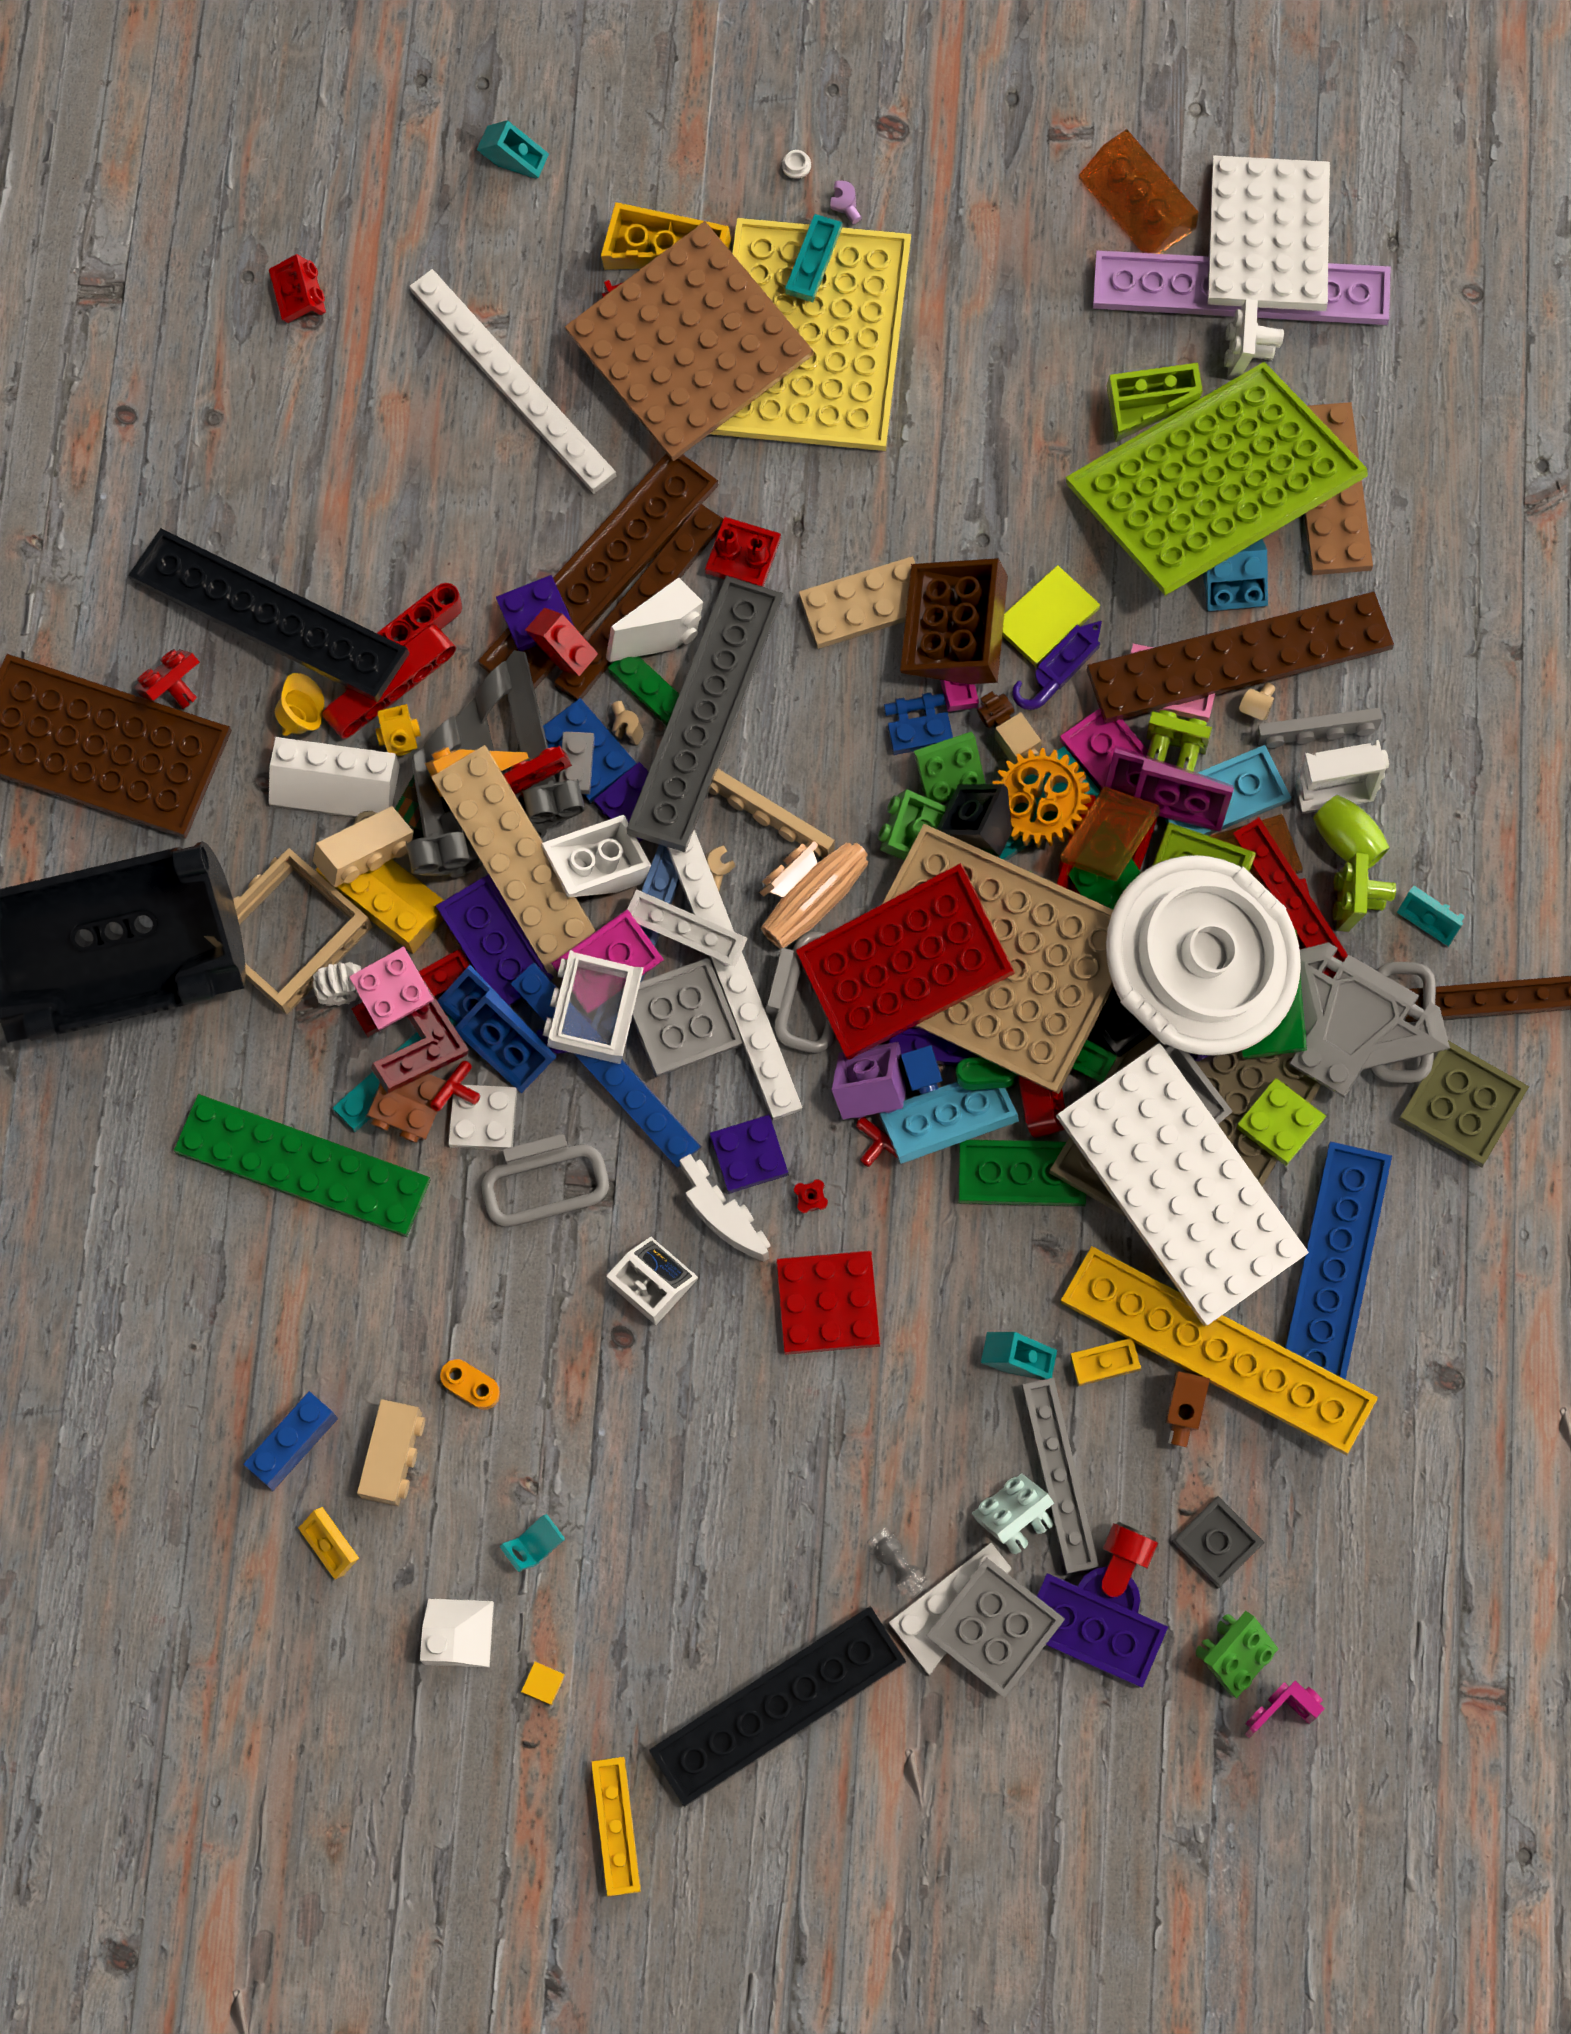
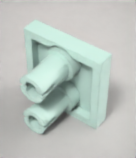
M1021 1473L1019 1476L1008 1480L1004 1488L994 1496L983 1500L979 1507L972 1512V1515L982 1527L1000 1542L1005 1543L1012 1554H1017L1022 1551L1017 1543L1021 1544L1024 1549L1028 1545V1540L1020 1531L1026 1525L1031 1523L1037 1534L1047 1531L1043 1524H1046L1049 1529L1053 1526L1054 1522L1045 1510L1053 1505L1054 1502L1048 1493Z

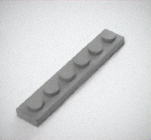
M1054 1378L1022 1384L1046 1491L1054 1502L1050 1508L1066 1575L1097 1569L1099 1565Z

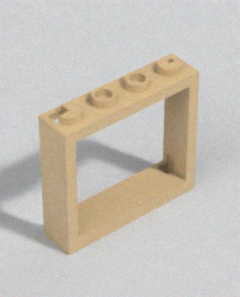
M290 848L282 853L278 859L274 857L270 867L263 875L259 874L254 877L249 883V889L241 897L237 896L233 899L239 925L293 870L350 920L279 993L245 963L246 979L286 1015L313 989V975L322 967H328L329 964H337L372 928L369 917ZM204 936L215 947L222 945L216 938Z

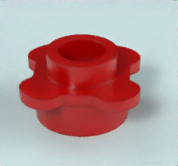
M816 1179L809 1184L797 1183L795 1185L794 1193L798 1195L799 1200L797 1209L801 1213L817 1209L824 1210L827 1207L828 1200L824 1197L823 1189L825 1185L823 1181ZM813 1194L814 1198L809 1199L808 1195Z

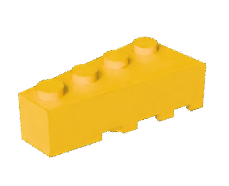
M615 202L601 253L604 270L642 269L704 221ZM705 221L729 249L731 243L729 226Z

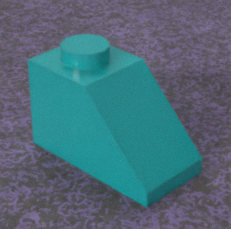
M508 120L488 125L477 148V151L496 166L535 179L539 178L549 156L547 151Z
M987 1332L981 1363L1001 1372L1045 1380L1053 1376L1057 1350L1017 1332Z

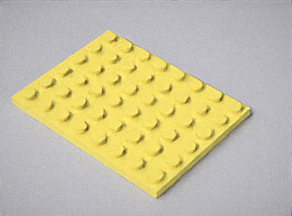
M737 218L732 254L813 349L814 355L710 434L886 451L911 234L842 228L812 303L785 294V287L810 225Z

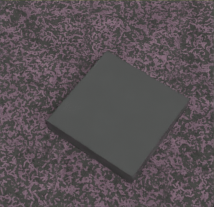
M1219 1496L1172 1540V1543L1217 1589L1265 1543Z

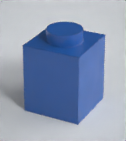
M932 1045L901 1054L912 1091L919 1089L920 1094H924L938 1089L937 1083L943 1080Z

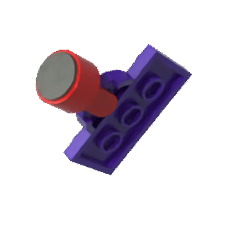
M1117 1521V1524L1113 1523L1102 1548L1113 1553L1108 1567L1097 1568L1083 1577L1078 1586L1047 1573L1037 1597L1064 1617L1065 1620L1046 1645L1143 1688L1168 1626L1138 1613L1141 1601L1140 1594L1131 1575L1136 1564L1148 1569L1158 1546L1157 1538Z

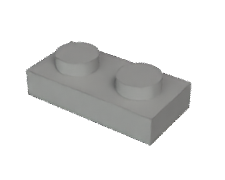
M563 732L562 749L568 755L572 766L560 771L559 782L577 781L578 779L581 794L590 795L594 733Z

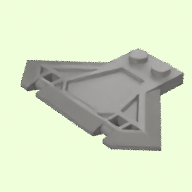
M1330 943L1300 949V974L1307 1051L1297 1052L1290 1062L1291 1067L1345 1098L1364 1069L1450 1049L1440 1007L1430 1002L1425 1010L1415 1004L1419 997L1418 994L1350 955L1347 956L1344 962L1333 957L1338 948ZM1326 968L1336 972L1333 979L1323 973ZM1408 1015L1418 1020L1415 1026L1404 1021Z

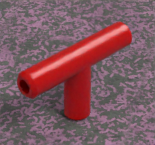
M462 1061L431 1101L430 1106L433 1110L440 1111L452 1094L473 1105L478 1103L480 1094L461 1084L472 1069L468 1061Z
M860 1118L856 1123V1127L874 1140L873 1144L860 1158L861 1163L866 1167H870L884 1149L898 1158L888 1135L866 1118Z

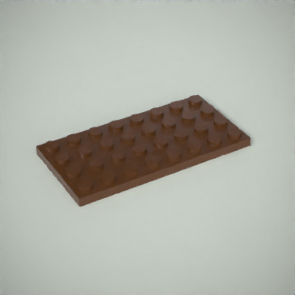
M6 654L0 668V777L185 839L187 838L232 732L230 726Z

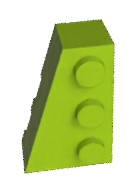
M1198 363L1109 375L1106 387L1115 442L1175 414L1199 400L1203 390Z

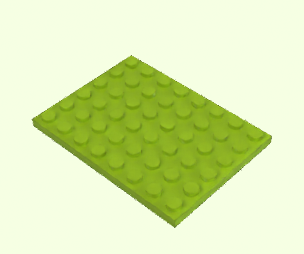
M1262 362L1066 476V483L1166 596L1366 478L1368 472L1364 464L1265 362Z

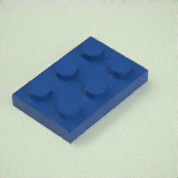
M581 698L543 726L548 748H556L558 746L562 748L563 732L594 733L590 795L582 794L589 804L637 764Z

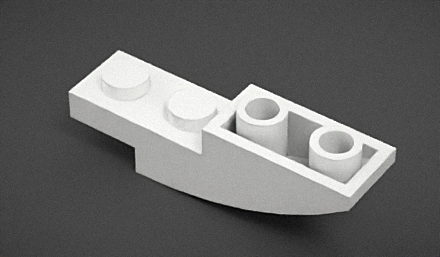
M691 1154L680 1160L681 1169L694 1187L686 1192V1198L696 1214L713 1232L734 1248L763 1262L769 1259L767 1248L771 1247L764 1233L761 1230L756 1233L750 1224L754 1219L744 1204L739 1207L735 1199L723 1205L722 1203L726 1202V1199L717 1185L711 1187L706 1179L710 1174L700 1159L695 1162Z

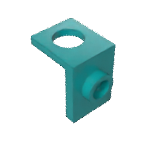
M545 1514L518 1538L504 1542L499 1547L514 1568L520 1572L537 1566L565 1538L550 1517ZM512 1549L517 1550L522 1555L524 1561L519 1560L514 1555Z

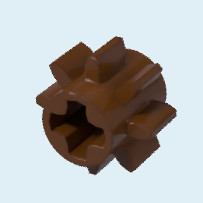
M993 691L980 698L982 702L980 703L981 707L977 709L980 719L988 729L992 726L998 727L1011 719L1010 715L1015 713L1005 694L995 695Z

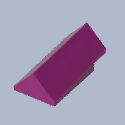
M1115 745L1103 792L1133 799L1131 808L1154 812L1157 816L1221 832L1234 786Z

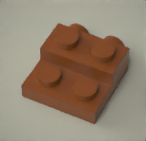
M427 1074L388 1094L379 1083L366 1117L372 1119L371 1125L388 1131L389 1127L400 1130V1137L417 1143L418 1139L426 1140L438 1112L431 1108L430 1103L446 1081Z

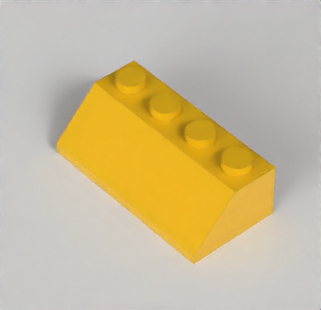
M392 859L374 871L369 870L359 875L350 883H343L334 887L369 917L370 921L412 954L418 950L443 921V918L436 909V905L444 900ZM317 867L315 869L316 872L320 874L327 882H329Z

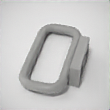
M811 931L799 937L793 950L781 948L764 1007L766 1014L776 1016L774 1030L782 1044L808 1053L825 1051L832 1045L835 1038V1033L828 1018L823 1035L817 1041L793 1036L787 1030V1022L802 967L796 949L826 934L817 931Z
M1390 962L1377 970L1387 977L1392 974L1418 975L1423 980L1422 1009L1425 1010L1430 1002L1435 1004V976L1425 965L1416 962ZM1434 1053L1422 1055L1420 1066L1415 1070H1390L1384 1067V1065L1372 1067L1371 1069L1383 1081L1397 1083L1419 1082L1431 1072Z
M564 1133L503 1149L506 1164L490 1169L484 1175L481 1183L486 1211L492 1221L503 1227L517 1226L595 1205L602 1201L609 1189V1178L601 1153L595 1147L587 1144L568 1147ZM584 1156L591 1161L597 1182L596 1189L593 1192L513 1214H504L500 1211L494 1191V1183L497 1179Z

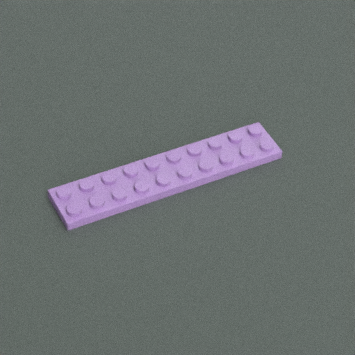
M1096 250L1093 309L1234 317L1236 310L1241 309L1242 306L1208 305L1209 257ZM1328 263V304L1326 311L1258 307L1257 318L1388 325L1391 267Z

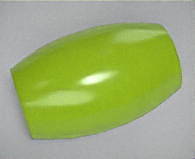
M1335 795L1327 801L1313 817L1326 843L1346 862L1356 853L1369 854V870L1390 849L1384 834L1376 822L1362 808L1340 795Z

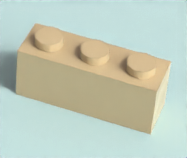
M391 806L317 842L313 862L333 887L343 883H350L359 875L369 870L374 871L395 857L400 858L407 853L406 841L407 843L412 841L414 831L394 807Z
M381 1399L357 1494L362 1499L398 1507L401 1498L406 1499L410 1481L406 1479L408 1468L414 1467L417 1458V1449L414 1448L416 1436L421 1437L425 1426V1417H421L422 1412L419 1407Z

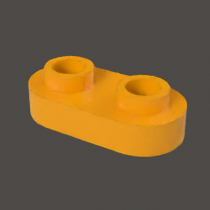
M460 1359L450 1360L442 1367L440 1378L444 1387L472 1406L481 1410H487L494 1407L499 1401L500 1389L496 1381ZM454 1370H460L462 1376L458 1380L451 1379V1373ZM485 1386L489 1389L488 1394L483 1397L478 1396V1389Z

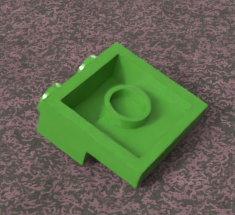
M908 789L897 796L894 795L887 807V812L891 814L889 822L882 825L878 834V840L882 841L879 850L905 861L923 824L937 829L947 807Z

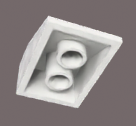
M677 578L611 626L606 659L612 662L627 657H638L675 650L683 643L689 644L698 634L697 629L701 619L703 601L680 578Z
M624 815L541 844L567 897L617 893L645 882L651 864L637 838L627 834L629 823Z

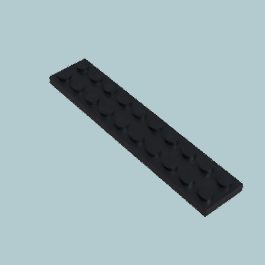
M160 528L128 575L132 582L376 702L380 700L410 654L406 647Z

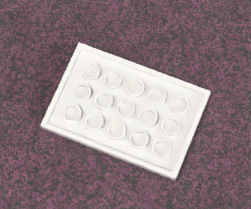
M1213 155L1208 305L1242 306L1246 299L1258 300V307L1326 311L1328 304L1330 162Z

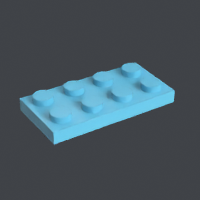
M1265 745L1198 772L1199 774L1234 786L1221 830L1286 804L1291 800V796ZM1164 817L1167 825L1170 822L1207 836L1218 832Z
M957 1082L904 1100L903 1109L890 1113H879L900 1164L1019 1122L1018 1114L1006 1088L967 1090L962 1088Z

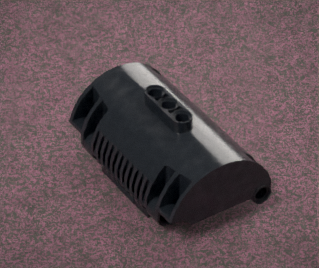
M203 841L196 843L193 847L184 849L176 847L0 889V1023L7 1043L27 1038L30 1041L165 1011L211 1000L215 995L245 988L244 948L234 901L216 855L209 845ZM139 916H148L152 920L153 926L144 927L139 921ZM109 923H118L123 929V934L113 933ZM86 929L90 931L93 935V941L84 940L80 935V930ZM204 936L214 937L222 945L215 947Z

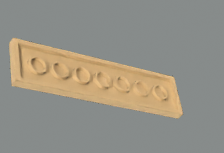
M484 745L433 775L432 779L546 971L554 977L552 981L558 989H561L563 979L557 977L558 972L551 963L595 933L596 930L577 898L567 897L542 849L541 844L543 841L488 748Z

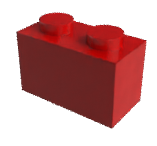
M543 608L525 629L561 670L580 676L598 655L596 650L562 613Z

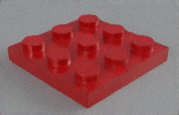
M872 1251L777 1259L785 1355L880 1347Z

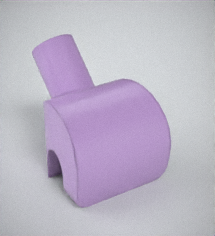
M835 181V197H831L830 208L837 212L845 213L852 224L858 223L862 217L855 208L856 195L853 185L847 181Z

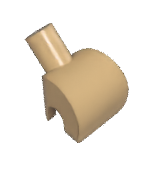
M1265 683L1260 692L1249 689L1240 703L1239 710L1259 720H1266L1275 699L1271 697L1275 691V686L1271 683Z
M622 701L614 702L611 705L616 717L612 728L613 735L621 740L626 733L630 738L629 742L638 745L644 733L637 715L632 711L625 710Z
M724 845L710 850L705 855L718 891H720L723 875L729 873L735 867L733 860L725 864L721 862V856L727 852Z

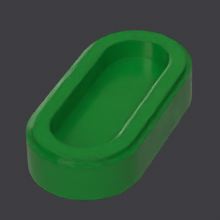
M981 1057L963 1059L956 1067V1081L962 1088L967 1090L1006 1088L1012 1086L1018 1079L1017 1074Z

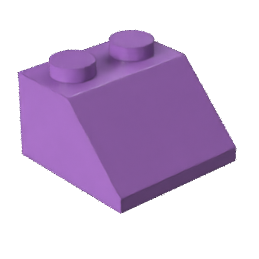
M899 1042L875 1046L850 1060L846 1058L844 1052L839 1053L831 1090L843 1120L862 1118L882 1112L890 1113L903 1109L906 1086Z

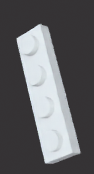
M637 889L628 907L629 912L639 925L734 967L748 939Z

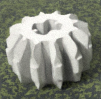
M339 962L338 964H329L328 967L320 968L313 975V988L318 1002L326 1004V1006H340L361 999L349 976L360 971L361 966L352 962L345 964Z

